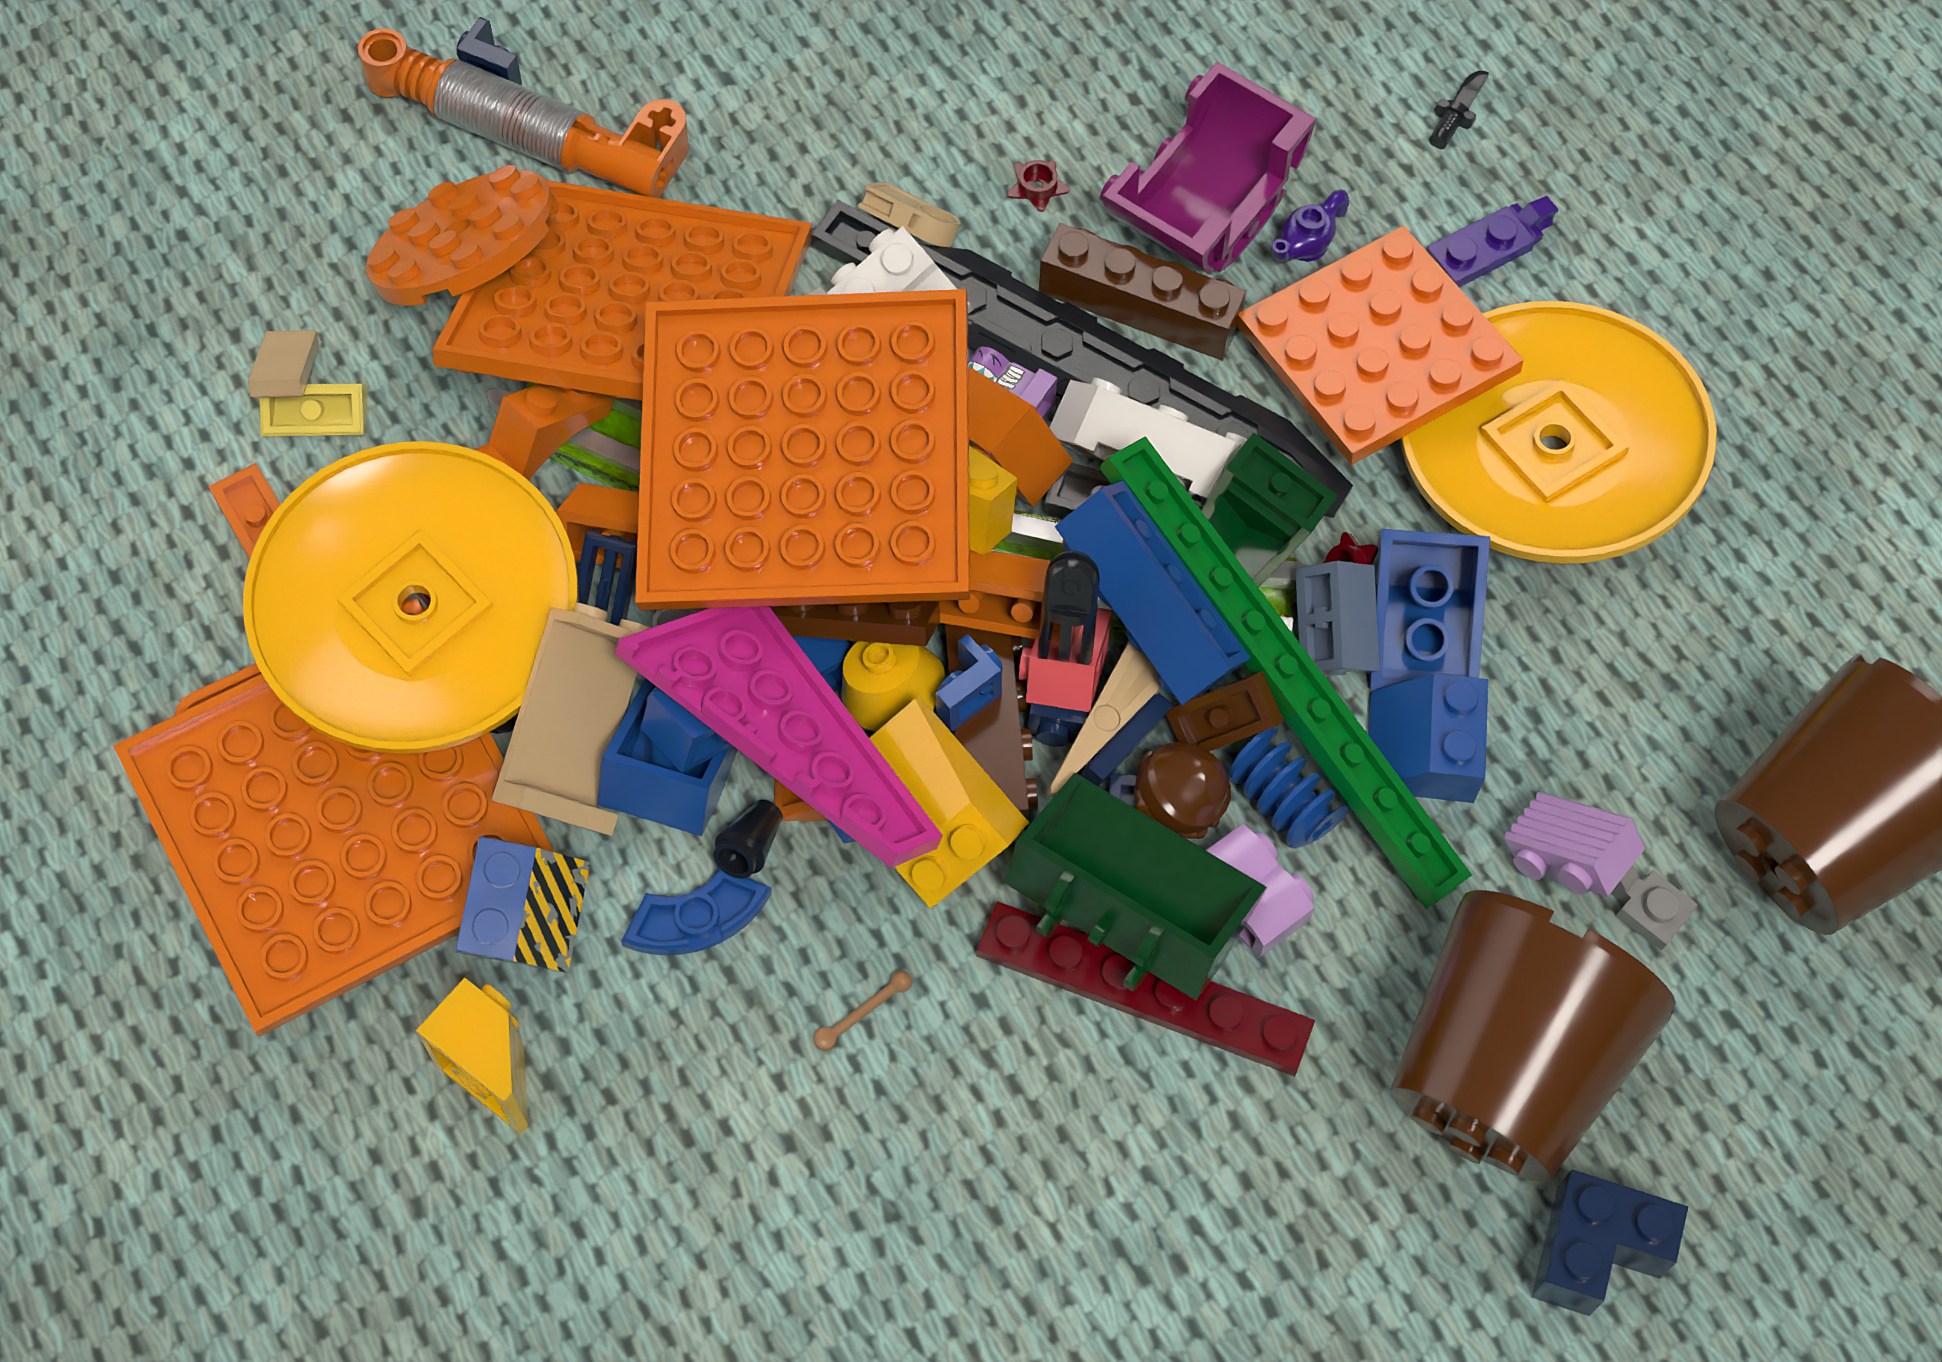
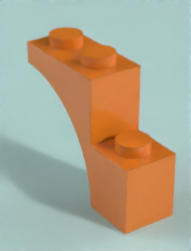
M536 384L503 396L489 443L473 450L487 454L505 463L529 481L543 463L565 442L589 425L608 417L614 400L605 394Z

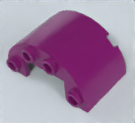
M1216 61L1205 76H1196L1189 85L1185 94V101L1188 102L1186 124L1174 138L1167 137L1162 142L1151 166L1146 171L1140 170L1138 164L1131 161L1119 176L1114 174L1108 179L1100 194V201L1103 202L1104 209L1110 216L1209 275L1212 274L1214 269L1221 272L1230 266L1268 222L1287 191L1282 187L1288 181L1290 166L1295 169L1300 166L1316 121L1315 117Z

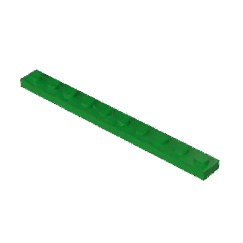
M1144 436L1107 457L1099 467L1111 484L1124 480L1251 657L1244 663L1251 674L1263 672L1280 713L1425 909L1441 900L1471 877V872L1147 437Z

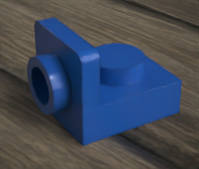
M968 634L958 640V662L965 672L958 670L950 674L941 683L938 692H936L937 716L951 732L1002 695L1003 666L1000 659L986 644L979 646Z

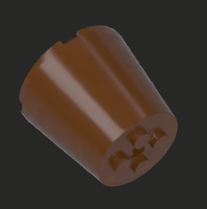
M1857 655L1844 663L1715 806L1714 813L1718 829L1739 868L1747 877L1755 881L1788 916L1799 924L1819 934H1834L1942 870V696L1910 671L1881 657L1870 664L1865 662L1862 655Z
M1488 890L1469 891L1465 893L1457 906L1392 1083L1390 1095L1396 1104L1410 1115V1118L1415 1123L1449 1141L1448 1147L1459 1156L1476 1164L1484 1161L1507 1173L1531 1181L1549 1182L1668 1024L1676 1001L1669 988L1648 967L1588 928L1584 937L1581 938L1551 923L1550 920L1554 915V911L1505 893Z

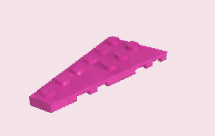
M769 606L709 608L618 639L615 655L890 868L937 849L943 836Z

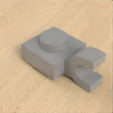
M1633 865L1610 893L1625 904L1616 917L1660 950H1663L1698 906L1697 903L1654 870L1642 881Z

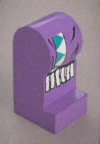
M989 347L977 348L968 360L969 367L1032 404L1043 420L1056 403L1057 377L1042 369H1039L1035 374L1014 362H1009L1002 354Z

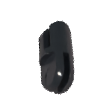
M1078 551L1062 552L1052 559L1047 568L1041 608L1038 659H1048L1053 630L1052 625L1055 623L1061 625L1058 661H1070L1074 629L1077 626L1084 625L1081 639L1080 664L1090 665L1092 662L1100 576L1097 564L1087 554Z

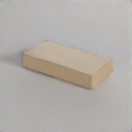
M317 330L266 331L247 381L250 397L303 396L319 348Z

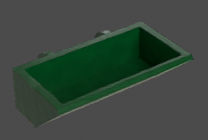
M1075 772L1017 840L1003 881L1006 885L1048 910L1036 927L1038 934L1048 938L1064 919L1089 935L1088 941L1093 945L1099 947L1103 943L1136 963L1123 982V986L1134 992L1150 972L1195 1000L1198 999L1222 966L1268 888Z

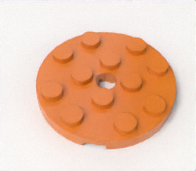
M514 165L503 166L493 173L474 177L456 185L452 181L441 183L428 193L427 200L413 209L407 208L397 212L388 220L389 228L375 243L366 263L367 276L379 296L385 301L396 305H423L428 300L427 294L448 289L452 297L463 294L492 280L514 266L542 241L549 232L545 221L549 215L557 214L558 211L556 198L547 181L541 175L532 171L517 170Z

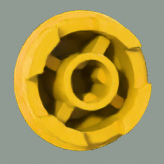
M857 641L850 648L844 659L841 702L860 727L877 732L918 695L933 711L936 707V692H938L939 686L946 679L945 670L938 657L924 646Z

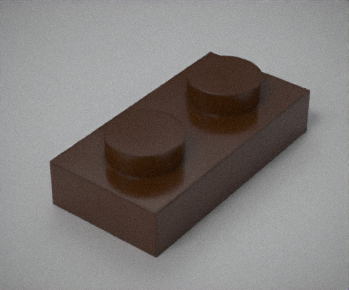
M1262 671L1206 692L1184 705L1178 703L1166 714L1178 742L1194 744L1209 752L1274 728L1284 722Z

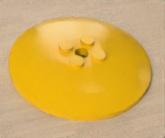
M1533 301L1512 304L1482 313L1523 359L1522 371L1401 438V447L1410 475L1420 493L1431 507L1445 521L1465 535L1490 536L1489 548L1517 558L1546 563H1587L1622 556L1650 544L1673 529L1692 509L1706 486L1714 462L1717 436L1715 415L1709 395L1701 379L1681 353L1664 338L1635 320L1592 305L1563 301ZM1547 436L1561 438L1566 442L1567 446L1563 449L1553 450L1544 446L1540 440Z
M429 441L391 443L361 450L326 466L304 481L277 508L262 530L247 567L243 590L244 625L250 650L266 682L281 702L310 727L336 741L374 752L394 754L431 752L464 744L483 736L519 713L551 608L568 611L574 610L575 603H578V575L571 544L560 518L540 491L520 473L487 454L467 447ZM423 593L431 598L428 609L419 615H408L401 611L403 601L411 594Z

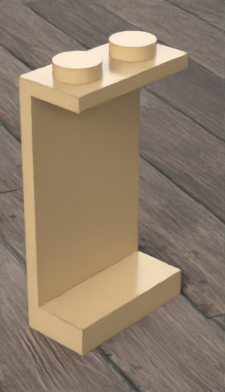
M575 603L573 611L551 608L491 801L612 836L618 814L596 808L602 757L624 718L638 673L614 653L618 639L650 629V627L621 619L619 626L605 622L608 612L582 603Z

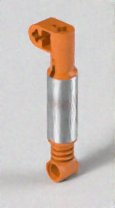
M388 28L372 30L366 33L358 44V54L366 84L370 91L376 95L395 97L402 94V96L426 105L430 113L439 119L563 171L574 173L581 170L638 195L660 198L689 151L685 111L679 104L671 100L660 99L647 103L640 109L624 135L597 125L594 117L582 110L464 61L453 58L442 61L407 46L403 36L395 30ZM656 140L661 142V151L657 150Z

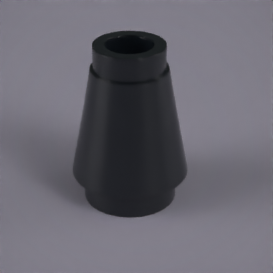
M758 800L716 837L713 857L717 866L731 877L744 879L763 869L779 825L783 820L779 807L768 800Z

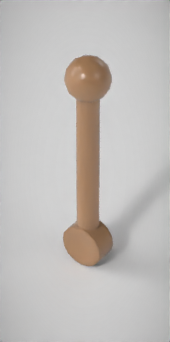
M901 970L895 972L891 977L890 984L835 1026L818 1029L814 1035L816 1047L822 1051L833 1049L836 1046L837 1038L896 992L903 993L908 991L913 983L911 975Z

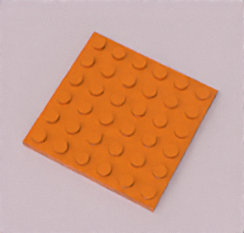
M546 180L558 204L557 214L549 215L545 221L549 232L528 255L492 280L461 295L432 349L434 366L456 369L465 373L474 372L508 378L513 381H527L557 386L567 390L575 389L610 395L615 398H629L642 401L646 302L790 296L811 242L812 223Z
M966 289L646 302L635 603L639 610L970 600L968 297Z
M418 599L401 606V611L408 615H419L424 612ZM262 674L113 745L223 970L258 1037L458 935L479 836L554 852L534 813L491 801L504 758L490 732L464 744L424 753L394 754L356 748L336 741L300 720L276 696Z

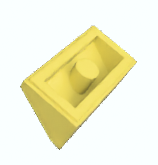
M306 384L303 396L259 398L261 436L364 435L369 384Z

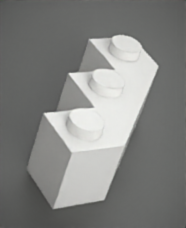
M1094 377L1091 384L1070 380L1049 427L1061 445L1084 457L1104 462L1107 457L1146 436L1185 490L1198 494L1203 503L1216 480L1247 440V438L1231 432H1227L1226 437L1191 424L1187 422L1189 417L1186 414L1169 406L1160 405L1157 410L1120 395L1122 389L1103 379Z

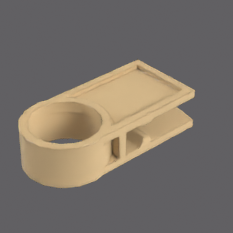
M886 181L866 184L865 190L867 191L863 202L859 203L858 208L898 228L903 226L908 233L928 243L941 247L953 246L961 225V221L957 217Z

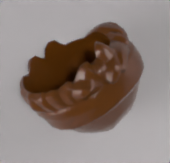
M1175 742L1161 746L1154 752L1149 750L1139 764V772L1136 775L1133 790L1135 808L1187 839L1204 838L1208 828L1218 827L1220 818L1227 811L1231 801V785L1224 765L1215 755L1194 744Z

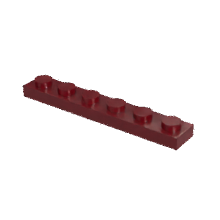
M996 902L978 945L976 957L1291 1076H1296L1315 1023L1314 1019L1212 981L1209 982L1198 999L1195 1000L1149 972L1141 985L1133 992L1123 986V982L1136 963L1103 943L1099 947L1093 945L1088 941L1089 935L1060 924L1048 938H1045L1036 932V927L1042 920L1041 917L1007 904Z

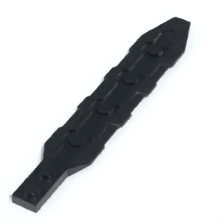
M837 200L811 233V244L845 264L854 263L858 266L871 254L869 246L877 235L887 229H891L894 233L896 230ZM918 243L957 289L967 290L968 302L974 308L968 314V347L975 351L979 347H989L1002 354L1009 362H1014L1035 374L1039 369L1057 377L1056 395L1062 398L1070 380L1091 384L1093 378L1096 377L1122 389L1120 395L1157 410L1160 405L1174 408L1189 417L1187 422L1223 437H1226L1227 432H1231L1248 439L1254 432L1338 495L1325 513V517L1334 518L1351 492L1353 485L1290 420L1243 395L1234 396L1185 370L1184 364L1155 348L1148 350L1099 324L1097 317L1069 302L1060 303L1013 278L1011 271L972 250Z

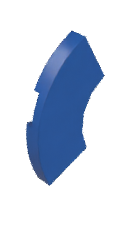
M719 868L707 884L689 894L664 897L646 893L621 940L622 946L637 952L653 955H682L708 949L724 942L745 928L765 906L772 894V889L770 886L750 878L738 879L731 877Z

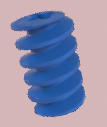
M1277 727L1260 732L1244 746L1231 765L1228 774L1229 779L1237 785L1245 783L1243 795L1251 801L1259 799L1257 804L1258 812L1263 816L1274 815L1271 821L1273 829L1280 833L1288 831L1286 843L1289 847L1296 849L1325 836L1344 819L1349 807L1343 805L1330 811L1328 806L1336 794L1335 791L1328 789L1318 795L1313 792L1321 776L1318 773L1303 779L1299 776L1306 765V759L1299 757L1287 763L1284 759L1291 750L1292 744L1289 741H1285L1273 747L1270 743L1278 732Z

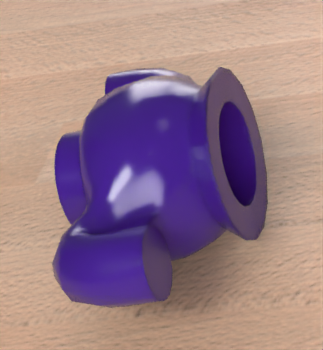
M1343 189L1335 190L1322 204H1308L1296 209L1286 219L1282 230V239H1276L1272 243L1271 252L1274 260L1282 263L1294 259L1311 262L1323 257L1336 233L1335 216H1344L1348 211V193Z

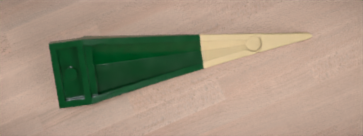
M1253 432L1216 480L1200 510L1259 588L1312 533L1338 495ZM1130 641L1127 643L1047 791V798L1055 796L1074 772L1078 773L1162 687L1157 677L1158 671L1146 654L1136 649Z

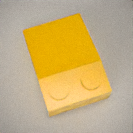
M918 695L869 739L943 835L937 849L894 867L927 906L932 909L1006 849L1029 824V821Z

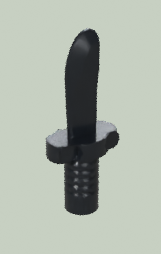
M1480 70L1469 75L1462 83L1454 100L1440 99L1434 112L1441 120L1429 137V142L1432 146L1438 149H1445L1459 126L1465 129H1470L1473 126L1477 116L1474 112L1470 111L1469 107L1489 76L1487 71Z

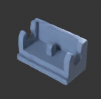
M1333 561L1296 568L1299 643L1322 674L1332 676L1346 675V672H1380L1375 567L1373 565Z

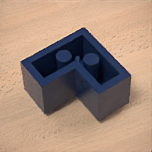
M1571 1169L1556 1190L1531 1298L1590 1316L1605 1301L1613 1264L1660 1279L1677 1263L1689 1206Z

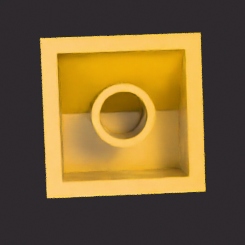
M464 977L418 1027L416 1032L436 1067L521 1135L528 1127L525 1049L517 1033L520 1024L508 1012L512 1005L501 993L488 984H485L480 990Z

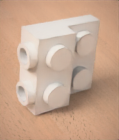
M902 226L895 233L891 229H887L877 235L869 246L871 254L858 266L854 263H848L841 267L832 277L831 283L834 287L827 294L951 290L957 288ZM968 302V314H969L974 308H973L972 305Z

